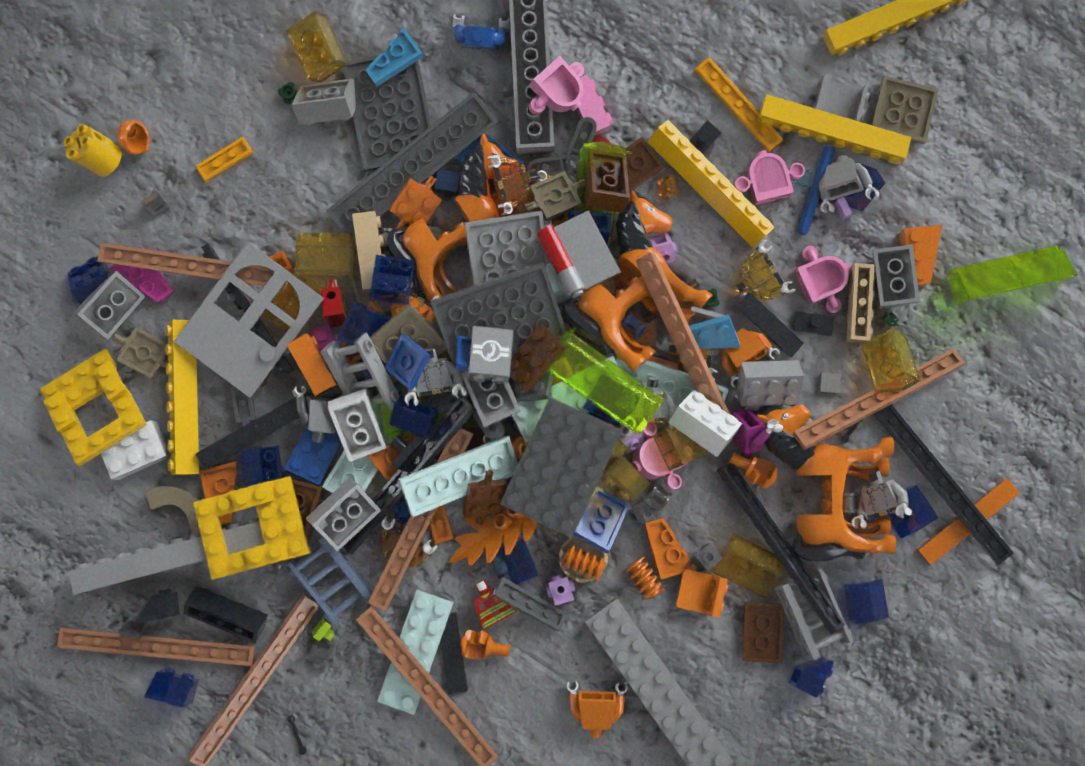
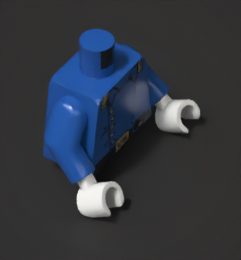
M456 15L453 16L454 38L456 42L462 43V48L498 50V46L504 43L507 31L510 30L509 18L507 21H502V18H499V29L496 30L490 27H464L465 17L463 15L462 18H457Z

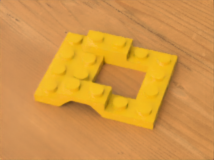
M107 348L40 388L45 398L43 402L57 431L62 434L76 465L79 467L147 425L132 394L122 382L117 372V365ZM105 393L107 399L112 402L119 418L87 437L75 410Z
M290 476L193 502L212 580L310 554ZM256 507L265 544L228 555L219 516Z

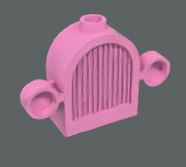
M561 56L554 60L528 85L538 96L529 103V110L533 114L538 115L544 111L547 105L556 112H566L570 109L574 112L581 105L579 100L583 95V84L580 79L584 73L583 65L574 62L569 66Z
M766 150L756 153V158L747 171V177H738L734 187L741 193H745L750 188L754 206L791 197L794 190L790 178L800 179L805 173V167L801 163H794L788 170L786 163L781 157L773 153H767Z
M807 246L801 255L804 261L810 263L798 267L794 273L808 304L812 305L827 299L825 310L828 313L834 314L841 309V302L834 295L846 286L849 274L851 273L850 266L847 262L844 263L834 256H825L818 259L817 249L814 246Z
M652 422L642 423L640 429L646 441L633 451L632 469L646 479L652 480L663 476L667 489H678L682 484V479L678 474H673L672 472L688 464L674 433L666 431L655 436L657 425Z

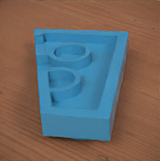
M404 27L399 31L400 34L396 39H392L389 42V47L379 54L366 69L368 76L376 87L424 57L422 51Z
M729 314L689 326L699 349L741 347Z

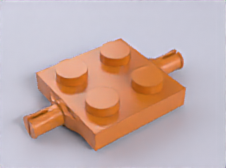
M430 175L425 184L409 178L389 208V211L400 218L399 223L394 229L404 228L406 224L411 225L421 218L425 223L428 222L442 201L431 190L437 179Z

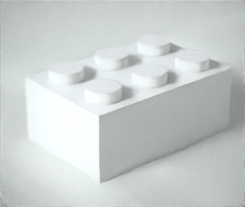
M366 389L328 402L330 415L349 462L386 449L385 438Z
M695 390L678 406L668 422L716 457L732 440L742 424L734 416L729 415L718 405L713 404L704 395Z
M152 420L146 422V426L101 453L111 479L120 480L170 458V452H168L167 444L158 422Z

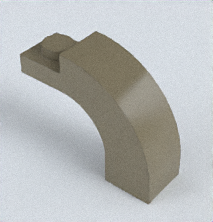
M170 486L156 487L145 491L151 510H158L169 505L178 506L185 512L193 535L200 533L193 502L200 500L193 493L182 488Z

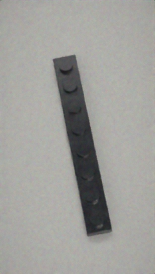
M208 243L201 247L205 252L202 254L204 258L221 260L213 247ZM230 282L225 290L229 295L232 293L235 297L233 302L236 307L246 312L251 304L243 292ZM259 318L254 325L256 329L254 333L270 345L276 347L277 343ZM283 354L276 366L281 373L285 372L289 375L295 370Z

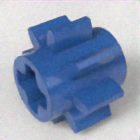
M403 501L400 506H395L394 519H397L400 524L406 525L411 516L406 501Z

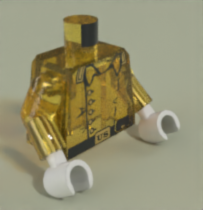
M767 240L762 241L759 247L747 255L742 265V272L740 273L742 281L734 285L738 294L749 291L759 299L773 300L785 293H793L795 289L788 290V284L793 282L787 281L783 283L768 254L763 253L772 249V246L768 249L764 248V243Z

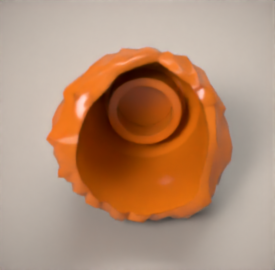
M127 120L122 122L117 129L118 141L122 148L131 155L146 153L149 150L148 144L150 142L147 128L140 121Z

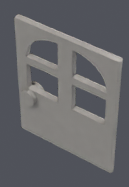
M247 241L174 342L245 395L252 398L288 349L286 344L294 341L325 298ZM253 265L265 266L275 271L260 293L235 275L243 268ZM286 281L294 287L299 297L300 310L296 320L272 303V300ZM230 282L254 299L239 321L215 304ZM266 309L290 326L276 347L270 345L251 331Z

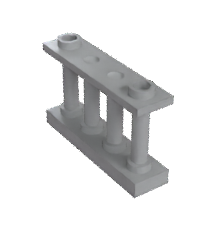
M364 333L355 342V345L340 348L337 341H333L321 351L344 396L365 388L377 386L381 395L369 398L371 405L385 402L390 411L401 401L399 393L395 389L367 333ZM359 352L364 362L349 365L345 355ZM368 369L373 379L358 382L353 372Z
M822 568L811 570L813 578L844 620L827 582L828 577ZM789 583L774 587L805 660L820 658L819 649L837 640H840L841 643L853 642L851 630L846 624L835 633L815 642L811 636V631L823 626V622L820 618L808 624L805 622L803 612L812 609L809 602L801 605L797 603L795 594L800 592L798 586L791 587Z

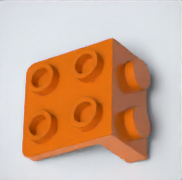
M684 569L675 605L678 608L719 618L724 607L723 598L728 589V579Z

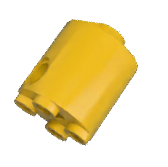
M80 124L71 136H67L63 142V145L66 147V156L69 160L100 177L111 174L121 160L122 150L119 144L84 124Z

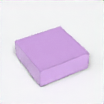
M845 197L837 199L834 205L841 220H844L852 214V211Z

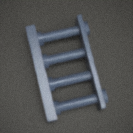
M321 536L319 539L321 543L318 548L297 564L291 559L287 564L289 566L287 569L294 578L298 577L325 612L323 615L330 624L333 622L336 626L340 621L337 617L340 613L360 598H365L366 601H369L373 592L340 549L336 551ZM324 552H329L333 557L331 562L307 579L301 570ZM335 568H341L344 572L343 577L322 594H319L313 585ZM347 583H353L357 588L355 593L332 610L325 600Z

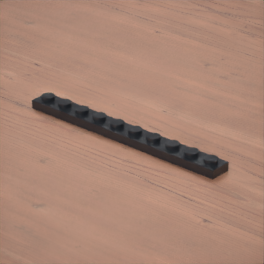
M364 370L353 372L358 382L365 380L362 372ZM338 385L319 397L333 399L341 395L342 391ZM312 389L307 390L303 397H306V395L315 396ZM296 397L198 451L196 456L204 469L207 470L300 418L297 412Z
M460 396L372 501L381 511L343 546L348 554H353L404 495L398 479L427 468L476 411L474 405L465 396Z
M891 404L874 413L878 421L995 564L1000 565L1014 554L895 407Z
M731 463L721 466L717 470L721 479L729 487L732 495L738 500L744 512L752 520L755 528L759 530L767 545L770 546L790 578L796 583L813 611L816 612L823 622L825 628L828 629L830 634L838 631L846 623L799 556L793 551L790 543L738 469Z

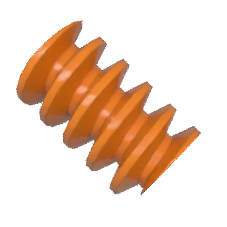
M573 544L568 549L561 566L567 562L566 568L570 569L574 565V572H578L581 569L582 576L588 572V578L591 579L595 575V582H598L605 568L604 558L596 561V554L589 558L590 551L583 555V548L575 551L576 545Z
M644 556L628 565L625 573H633L629 579L637 580L634 587L641 586L638 593L645 592L642 598L645 600L655 597L664 591L665 588L658 589L662 583H654L657 576H650L653 569H646L649 563H641L644 559Z

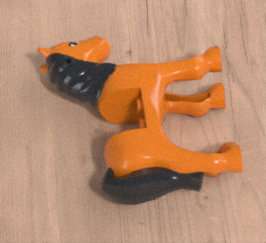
M485 133L482 134L480 143L467 152L461 164L460 190L458 191L459 196L455 198V202L466 222L499 217L496 205L489 191L488 180L497 178L494 168H488V165H492V160L490 158L487 159L488 156L496 155L500 159H506V163H501L499 167H495L499 169L500 177L504 176L505 182L514 181L517 176L518 169L516 165L504 156L497 142L487 139ZM422 218L415 221L408 228H397L388 233L387 249L398 267L413 280L416 293L425 292L426 299L430 303V300L436 295L442 297L459 291L446 278L443 264L449 252L460 246L467 245L465 221L458 224L453 232L449 233L447 231L440 235L439 240L435 239ZM401 235H403L402 241L399 239Z
M632 190L630 199L623 213L618 214L616 222L621 255L618 258V264L631 281L628 284L629 287L626 290L622 289L614 297L606 288L598 283L584 290L581 296L577 298L570 297L564 300L562 306L564 319L571 329L597 344L602 350L604 357L615 352L617 358L634 372L656 352L650 346H642L631 340L621 327V322L627 309L643 299L652 297L635 261L638 257L655 252L672 290L681 301L693 302L700 309L713 295L707 290H695L686 285L670 270L661 253L652 247L647 234H664L669 232L672 228V218L654 207L645 197L636 196ZM681 308L686 321L689 322L695 313L690 309Z
M796 405L787 409L768 408L763 415L757 414V418L766 425V429L767 423L771 419L780 421L778 424L783 425L781 432L772 431L770 433L771 436L764 442L768 451L773 453L783 463L790 465L791 469L796 471V476H824V480H821V491L824 492L821 509L824 511V515H797L798 533L792 548L799 558L805 561L818 562L830 561L843 556H850L861 560L866 552L874 555L879 553L895 554L896 539L894 535H889L891 521L888 515L880 516L874 522L868 523L866 528L858 525L856 529L852 523L844 519L842 509L846 475L858 477L863 481H870L868 474L880 471L881 477H888L890 463L887 457L893 456L894 453L893 438L884 437L876 446L867 449H843L829 444L817 443L804 450L793 436V433L809 421L810 411L807 407ZM868 462L871 464L867 466L856 465L855 463ZM878 535H886L880 540H873Z

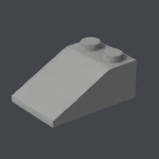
M114 271L83 301L73 315L100 338L108 340L146 296L117 271Z
M469 371L461 373L484 428L521 411L509 381H504L501 384L493 383L492 380L484 379V381H474L472 378H468Z

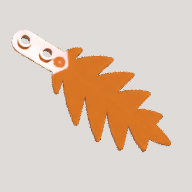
M503 506L502 513L491 514L494 518L485 517L483 525L476 523L477 517L465 518V522L478 533H467L455 537V540L461 547L453 554L449 563L453 564L467 558L468 565L472 566L485 549L486 562L491 563L499 551L503 540L505 554L510 555L519 538L522 526L524 541L527 542L538 522Z

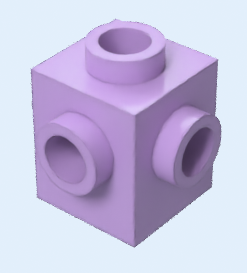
M668 233L649 238L652 247L661 253L667 264L675 261L674 253H677V249Z
M627 422L625 428H622L621 425L617 427L623 431L616 447L619 450L622 449L626 454L636 450L641 443L645 442L643 432L637 425L631 430L629 422Z
M563 574L551 577L552 581H549V586L546 589L549 598H553L555 606L574 600L572 591L576 590L573 580H568V576L563 577ZM563 586L564 591H558L557 587Z

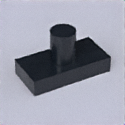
M707 120L689 141L698 151L704 154L722 132Z
M796 311L793 331L832 336L834 316Z
M418 434L408 444L400 436H397L391 442V445L400 452V455L392 462V465L399 469L424 438Z

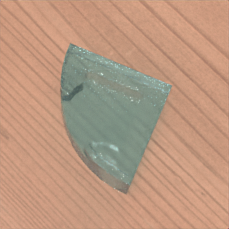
M816 169L805 170L804 175L800 179H794L792 183L810 189Z

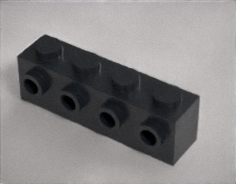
M195 586L185 601L183 613L255 644L266 626L268 617L262 611L255 610L199 586Z

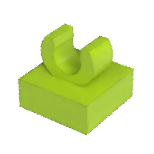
M324 616L311 631L313 637L319 642L323 637L331 641L335 636L334 631L330 629L332 625Z

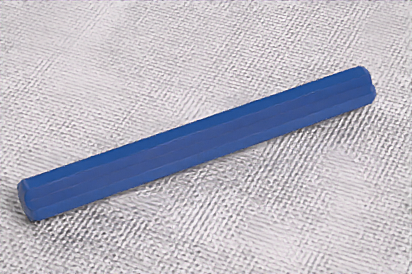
M831 146L824 147L797 228V232L801 235H807L820 198L819 181L825 174L826 167L831 164L835 149Z

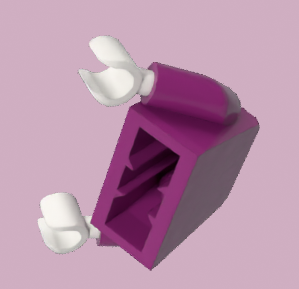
M746 406L745 409L731 412V415L742 423L732 438L733 442L740 448L741 456L747 459L753 457V452L763 449V443L771 436L770 433L772 431L779 433L783 429V425L778 424L780 421L775 419L768 421L766 429V425L751 411V409L757 411L760 406Z

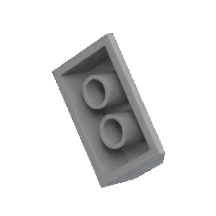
M354 79L300 86L292 103L298 124L311 125L316 122L328 123L332 120H348L352 118L356 109Z
M913 244L874 249L872 257L874 271L876 272L875 281L879 309L901 307L920 302Z
M349 478L306 519L338 551L381 510L358 484Z

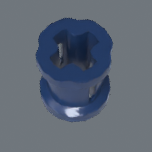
M633 314L626 317L621 325L624 330L627 329L632 333L636 340L647 330V326L638 322Z

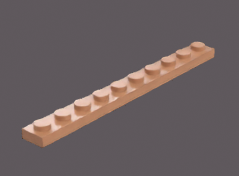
M100 243L98 262L216 280L221 278L232 263L230 261L108 243ZM253 265L243 268L235 276L246 284L264 287L275 271L264 266ZM286 281L281 289H287L288 281Z
M655 252L638 257L635 260L696 392L704 395L706 399L718 405L730 415Z
M953 348L795 430L793 436L805 450L964 366L965 362Z
M460 428L445 446L437 463L465 453L474 434ZM437 507L415 517L410 516L368 601L369 604L387 611Z
M304 594L301 596L187 758L190 762L198 766H208L320 607L315 600Z
M370 606L356 618L357 622L480 766L491 764L498 757V754L377 611Z
M63 627L59 629L57 648L244 666H252L254 664L256 647L254 645L142 635L140 639L120 637V633Z

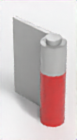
M589 211L556 227L553 225L547 226L536 233L568 297L577 298L584 293V290L620 273Z

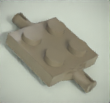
M565 171L530 186L534 201L525 204V209L529 212L538 208L542 211L546 221L581 206L577 190L584 188L586 182L582 179L573 183Z
M135 327L127 339L117 333L114 335L115 337L112 340L122 345L121 353L117 358L119 362L151 379L161 366L166 368L168 361L165 360V348L168 343L138 327Z

